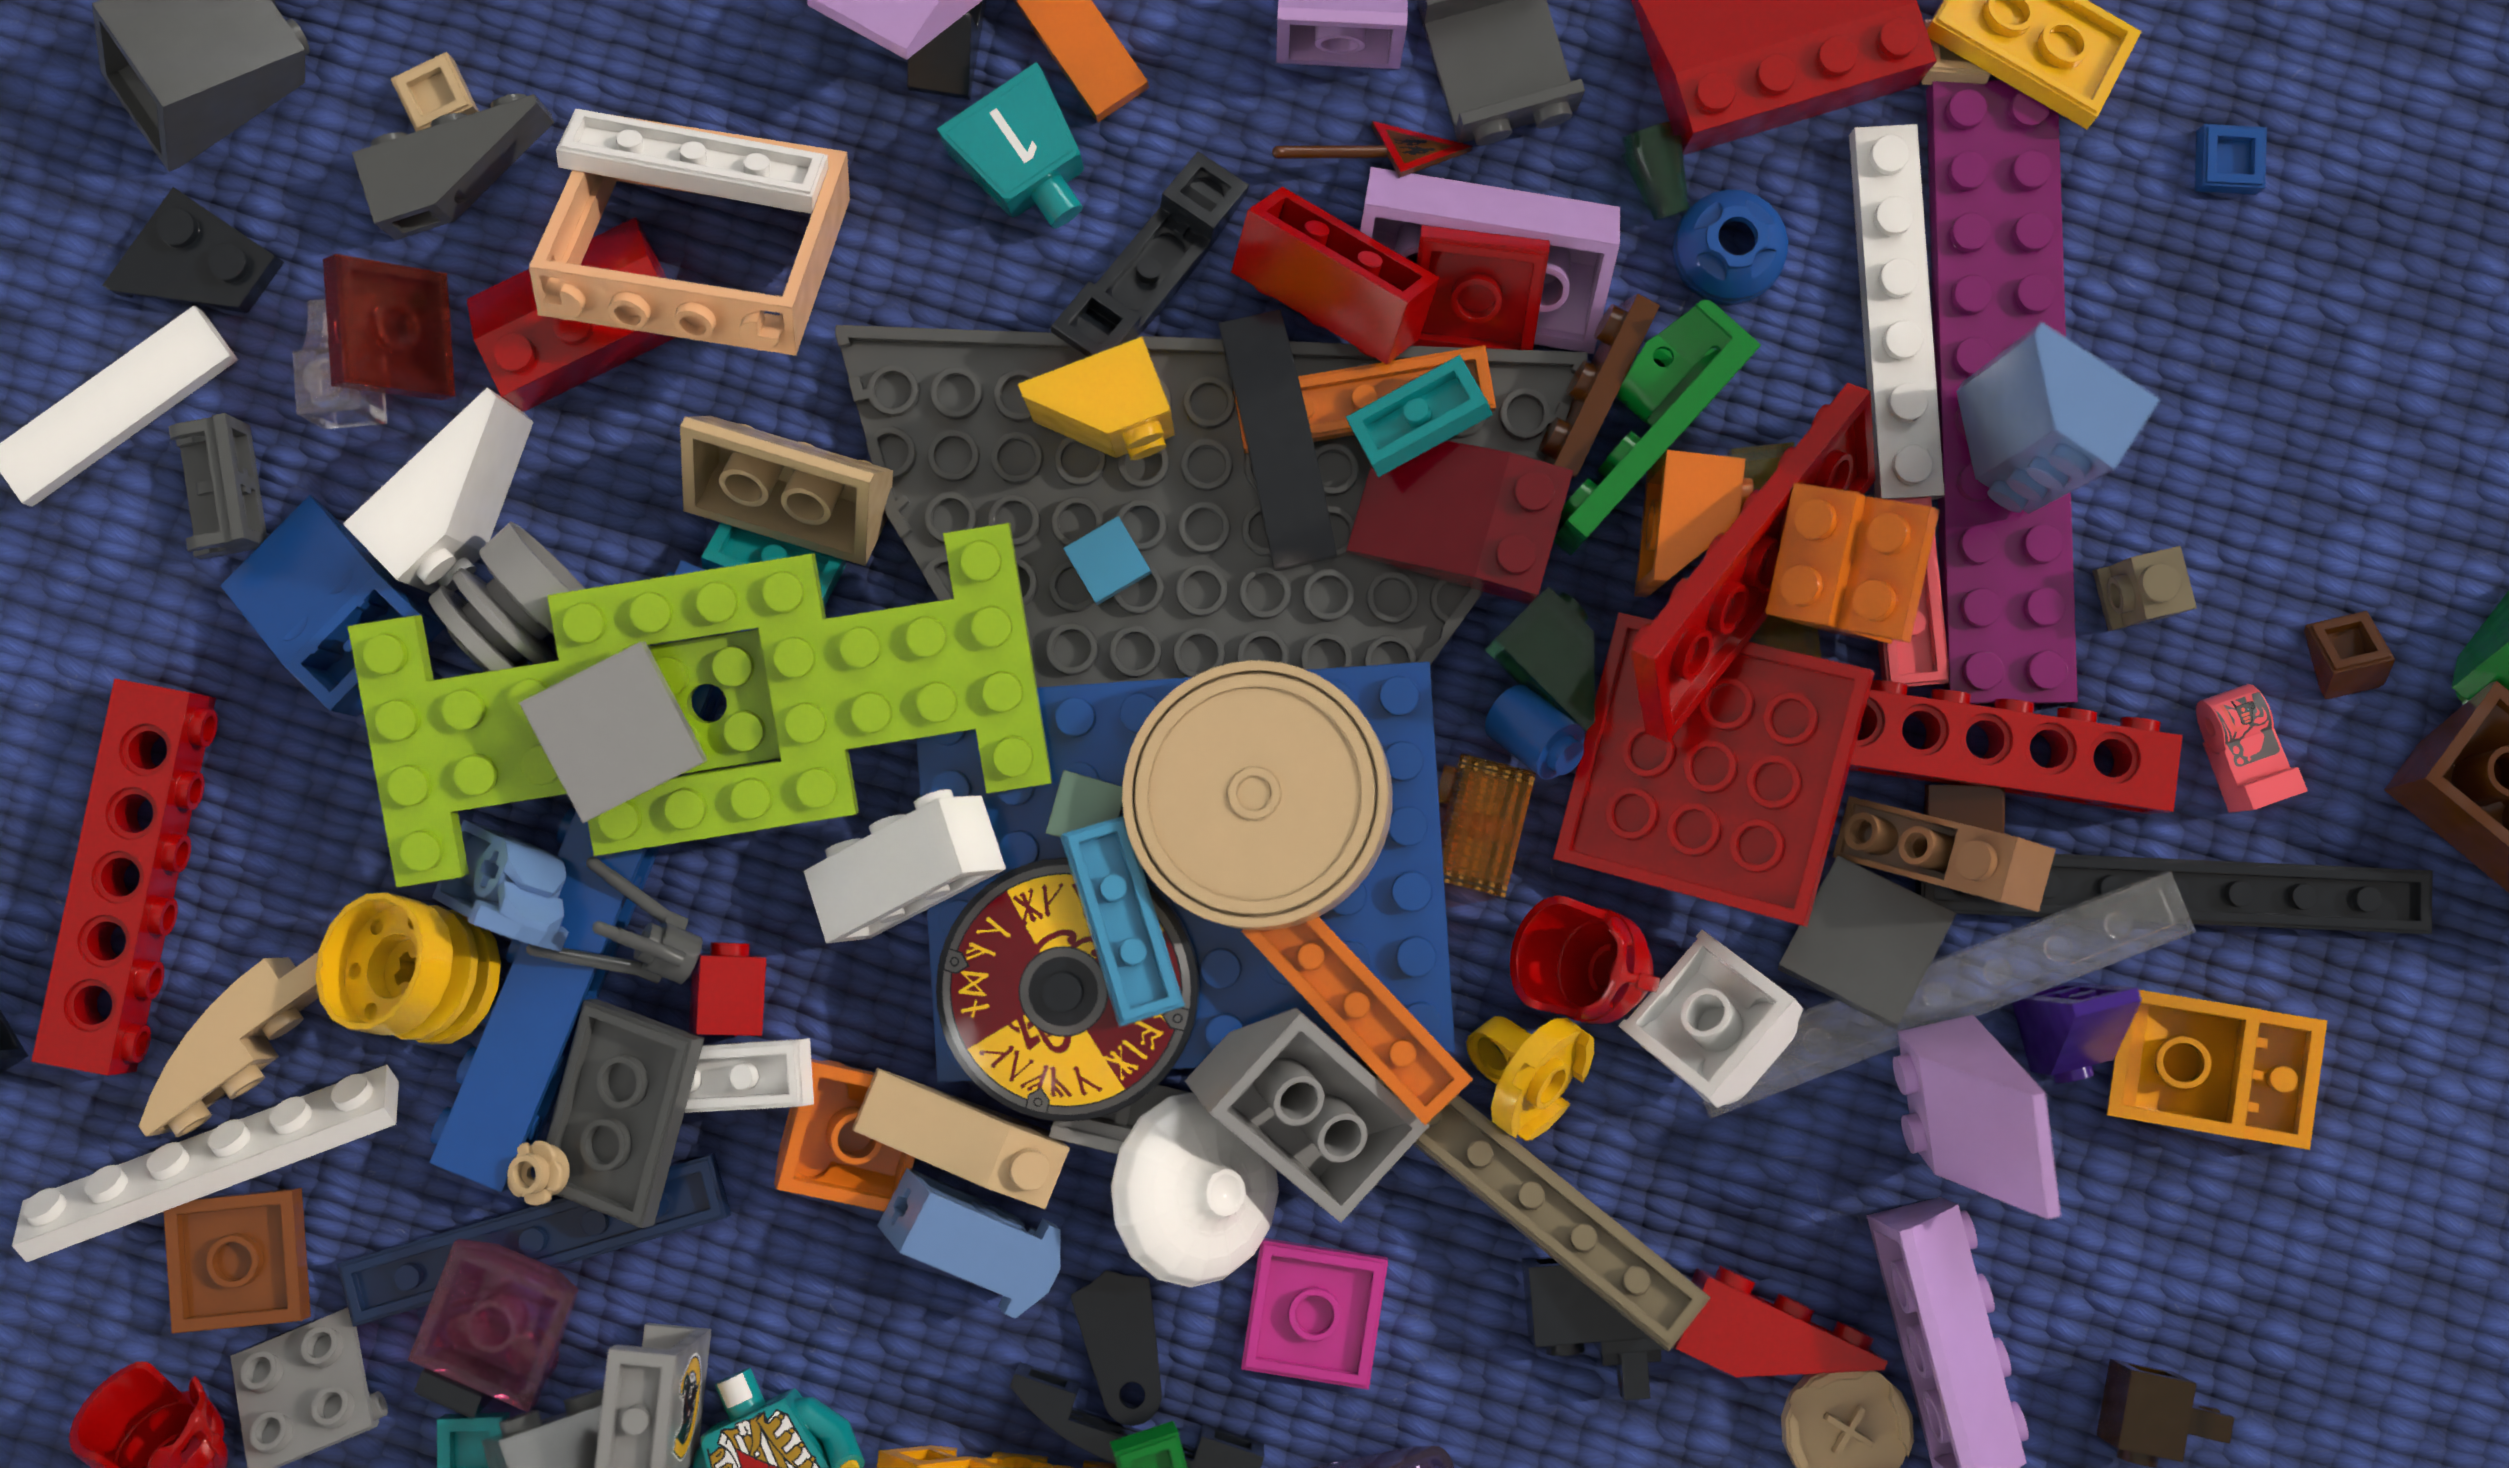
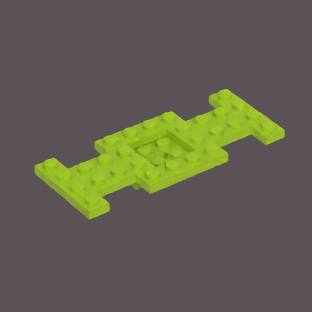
M1010 523L943 533L953 599L826 618L815 554L547 595L558 661L450 678L433 679L422 615L348 626L396 888L461 878L469 874L458 811L567 794L519 703L642 641H645L647 645H651L648 647L707 758L706 762L684 773L779 758L781 760L676 776L588 820L594 856L856 815L859 809L848 749L976 729L986 794L1051 784L1052 776ZM703 684H711L718 687L726 697V711L717 721L703 720L695 713L692 707L693 694Z

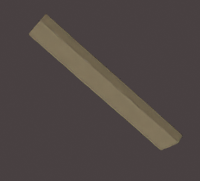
M1378 1075L1375 1076L1381 1083H1383L1389 1090H1391V1089L1378 1077ZM1456 1095L1428 1122L1429 1127L1414 1142L1413 1145L1667 1352L1671 1350L1711 1298L1459 1095Z

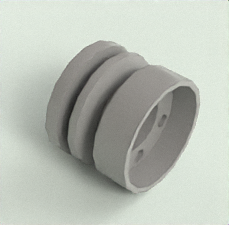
M510 521L479 551L484 564L494 577L491 581L486 583L477 575L460 568L453 574V580L468 602L451 589L442 585L429 596L428 600L435 613L446 625L448 633L455 643L486 672L529 665L524 657L534 664L557 661L554 653L544 640L550 633L554 636L547 595L585 589L569 570L543 545L519 525Z

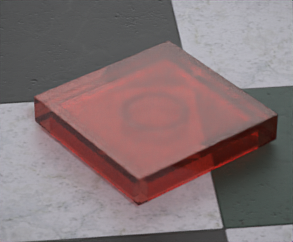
M340 254L324 258L323 269L331 386L434 400H446L455 397L447 273Z

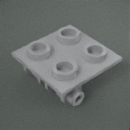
M348 1308L230 1356L247 1468H279L378 1426L379 1418L388 1414V1406L383 1394L379 1391L372 1394L368 1392L357 1326L353 1327Z

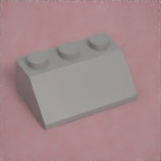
M1297 1008L1229 1032L1185 1080L1210 1115L1340 1223L1429 1127L1428 1123L1424 1125L1391 1090Z

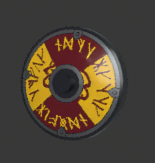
M1067 857L1050 858L1015 868L986 885L964 907L952 925L940 955L936 981L937 1009L943 1033L954 1057L964 1072L989 1096L1017 1112L1035 1118L1068 1122L1089 1120L1120 1111L1135 1103L1154 1089L1174 1067L1190 1039L1196 1021L1200 993L1199 969L1192 942L1181 919L1172 906L1151 885L1147 883L1185 1006L1119 1027Z

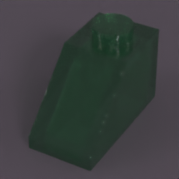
M1548 587L1485 650L1519 685L1528 686L1579 724L1585 732L1595 723L1594 631L1585 623L1588 620V615L1574 598L1564 592L1557 595Z

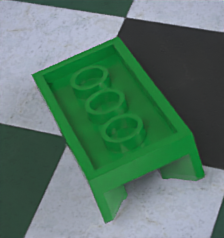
M1706 299L1700 301L1667 328L1648 340L1635 358L1616 398L1646 423L1650 429L1642 438L1631 430L1598 468L1597 472L1605 478L1599 486L1588 478L1564 504L1559 520L1563 526L1555 535L1554 542L1570 556L1761 346L1758 341L1716 304ZM1654 361L1660 362L1663 367L1657 365Z

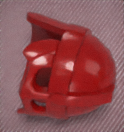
M1557 895L1545 898L1537 903L1524 917L1513 940L1510 954V976L1513 988L1525 1005L1537 1010L1565 1015L1575 1021L1584 1023L1607 1024L1625 1016L1644 999L1648 991L1656 993L1659 987L1660 977L1654 976L1653 959L1641 929L1629 918L1609 909L1596 908L1565 896Z
M138 1361L120 1369L101 1383L82 1404L72 1422L69 1433L71 1450L90 1468H227L228 1451L223 1441V1418L209 1400L196 1375L190 1379L189 1391L180 1392L152 1364L144 1361Z

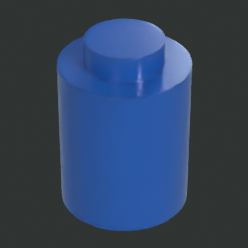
M1516 685L1506 690L1493 703L1485 721L1487 736L1543 779H1553L1559 775L1570 773L1583 757V744L1585 740L1583 728L1526 685Z

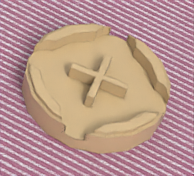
M1878 1371L1805 1374L1789 1392L1781 1414L1782 1442L1792 1464L1796 1468H1899L1903 1464L1905 1456L1909 1457L1914 1443L1913 1416L1903 1394Z

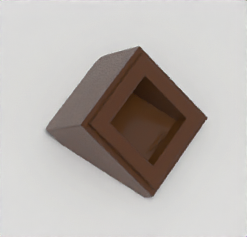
M2368 611L2315 622L2305 626L2304 632L2318 686L2325 699L2379 688L2386 683L2395 658Z
M1925 785L1924 814L2004 834L2005 788L1969 785Z

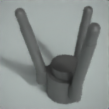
M590 857L586 861V865L590 870L660 922L659 926L651 922L648 923L641 935L602 921H597L593 924L592 929L594 933L635 949L634 958L639 961L564 947L561 952L528 944L526 948L527 953L535 957L635 975L656 984L660 982L662 977L682 984L690 976L697 963L703 940L702 937L686 931L688 918L666 909L598 858Z

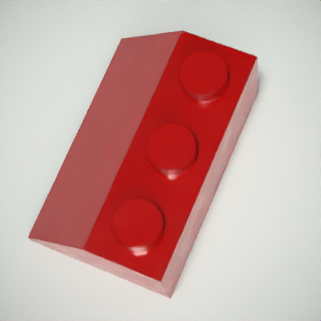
M636 217L593 237L581 263L583 266L667 279ZM529 269L466 299L474 342L499 394L522 412L676 338L661 334L540 316L537 312Z

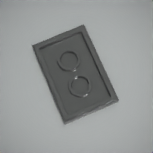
M599 999L583 1000L546 1139L547 1143L557 1146L564 1152L570 1167L568 1182L564 1189L556 1195L641 1229L654 1226L703 1046V1037Z

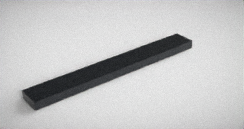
M2054 854L2039 912L1915 879L1916 894L1957 914L2432 934L2433 870Z

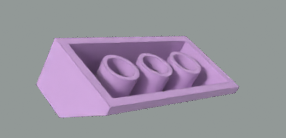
M1370 168L1360 232L1416 264L1422 225L1550 240L1534 344L1594 354L1597 343L1594 334L1603 317L1620 246V207L1413 173L1399 178L1394 170Z
M1942 1197L1866 1215L1932 1468L2022 1467L2026 1464V1459L2021 1442L2028 1440V1428L2020 1406L2016 1401L2010 1402L2004 1378L2011 1376V1364L2002 1340L1999 1337L1993 1338L1987 1313L1994 1312V1299L1985 1276L1977 1274L1970 1250L1977 1248L1978 1241L1970 1215L1966 1210L1960 1211L1957 1203Z

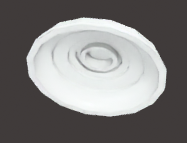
M1193 1092L1167 1097L1139 1117L1119 1149L1111 1183L1115 1226L1131 1258L1157 1280L1186 1287H1195L1223 1280L1255 1254L1272 1226L1279 1193L1276 1169L1210 1115Z

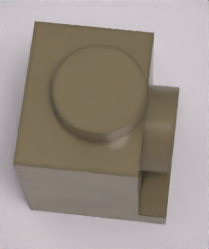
M2181 546L2130 557L2111 566L2093 570L2108 631L2168 618L2197 608Z

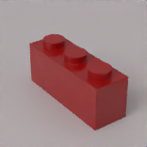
M1283 186L1247 210L1231 273L1252 284L1260 293L1277 299L1304 315L1312 324L1326 328L1356 346L1361 353L1376 358L1386 365L1419 340L1440 279L1435 274Z

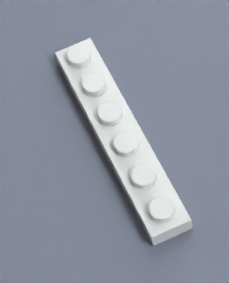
M1917 124L1855 127L1849 134L1866 379L1867 390L1871 391L1876 478L1874 482L1875 498L1931 497V500H1938L1945 494Z
M388 1065L363 1074H353L331 1086L301 1097L288 1098L277 1106L245 1118L226 1121L215 1129L180 1142L167 1143L151 1153L127 1162L105 1166L94 1174L57 1188L41 1190L32 1197L22 1201L12 1247L27 1263L394 1126L397 1119L399 1081Z

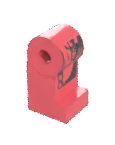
M2246 684L2200 700L2197 703L2196 717L2204 739L2203 746L2229 813L2256 810L2308 791L2299 768L2290 767L2274 729L2270 707L2265 697L2254 685Z

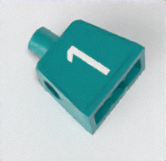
M1037 62L937 128L948 154L1010 217H1017L1036 204L1050 226L1055 229L1067 224L1082 211V204L1067 184L1084 170L1082 157L1045 75Z

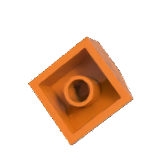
M1666 450L1647 472L1634 596L1647 598L1705 552L1712 540L1720 533L1725 534L1739 517L1746 499L1753 492V479L1744 478L1746 458Z

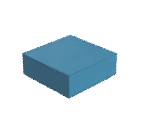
M1119 516L1063 548L1096 605L1103 603L1152 574Z

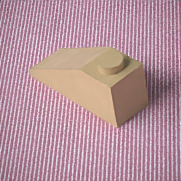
M876 1068L852 1127L853 1131L979 1186L1046 1209L1070 1150V1147L1063 1141L1049 1138V1130L880 1068Z

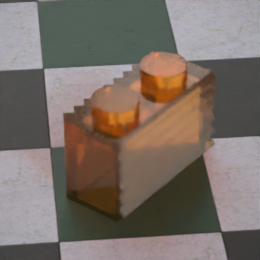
M1462 753L1458 756L1456 767L1444 764L1438 784L1439 802L1446 804L1441 823L1445 884L1500 898L1506 897L1536 776L1535 772Z

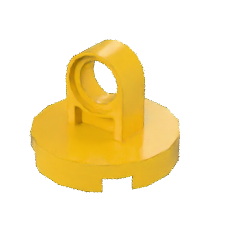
M1494 1016L1468 1035L1466 1041L1467 1052L1475 1067L1485 1077L1497 1084L1491 1104L1492 1122L1515 1139L1518 1135L1525 1141L1533 1140L1546 1132L1565 1113L1571 1103L1561 1096L1568 1088L1573 1077L1584 1083L1594 1056V1038L1568 1018H1555L1538 1028L1533 1034H1530L1513 1021L1503 1016Z

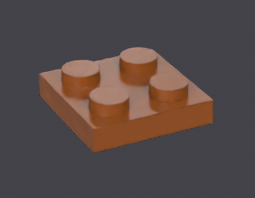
M302 1187L201 1197L163 1211L172 1334L296 1322L311 1317Z

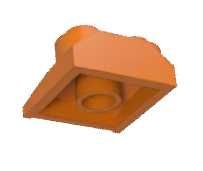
M811 1059L814 1104L790 1107L778 1152L774 1186L777 1190L884 1212L906 1168H913L915 1157L859 1134L852 1129L874 1076L873 1072L847 1067L837 1061Z

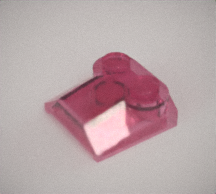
M458 1239L452 1246L408 1361L528 1412L537 1403L546 1379L557 1367L559 1345L579 1289L558 1269L502 1245Z

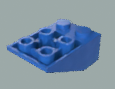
M311 495L220 585L283 666L328 710L356 717L363 712L348 626L422 615L427 646L446 627L401 581L396 580L367 548Z

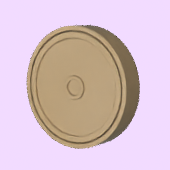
M1242 661L1214 667L1190 678L1171 691L1154 708L1138 731L1129 752L1123 777L1122 805L1127 834L1140 864L1152 881L1167 896L1188 911L1215 923L1238 929L1263 931L1284 929L1313 920L1339 905L1359 887L1378 860L1385 844L1392 814L1393 791L1387 758L1377 735L1359 708L1342 691L1322 677L1300 667L1272 661Z

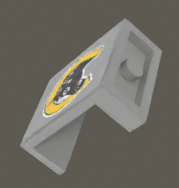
M646 1323L644 1325L642 1347L615 1344L608 1349L595 1468H689L693 1464L694 1453L699 1448L711 1329Z

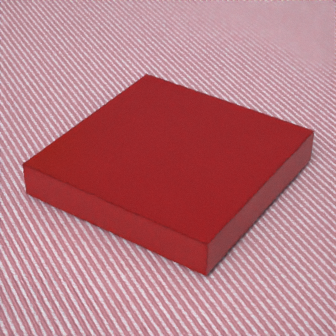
M1422 225L1417 265L1440 277L1420 338L1411 346L1471 348L1485 345L1486 349L1533 350L1550 240Z

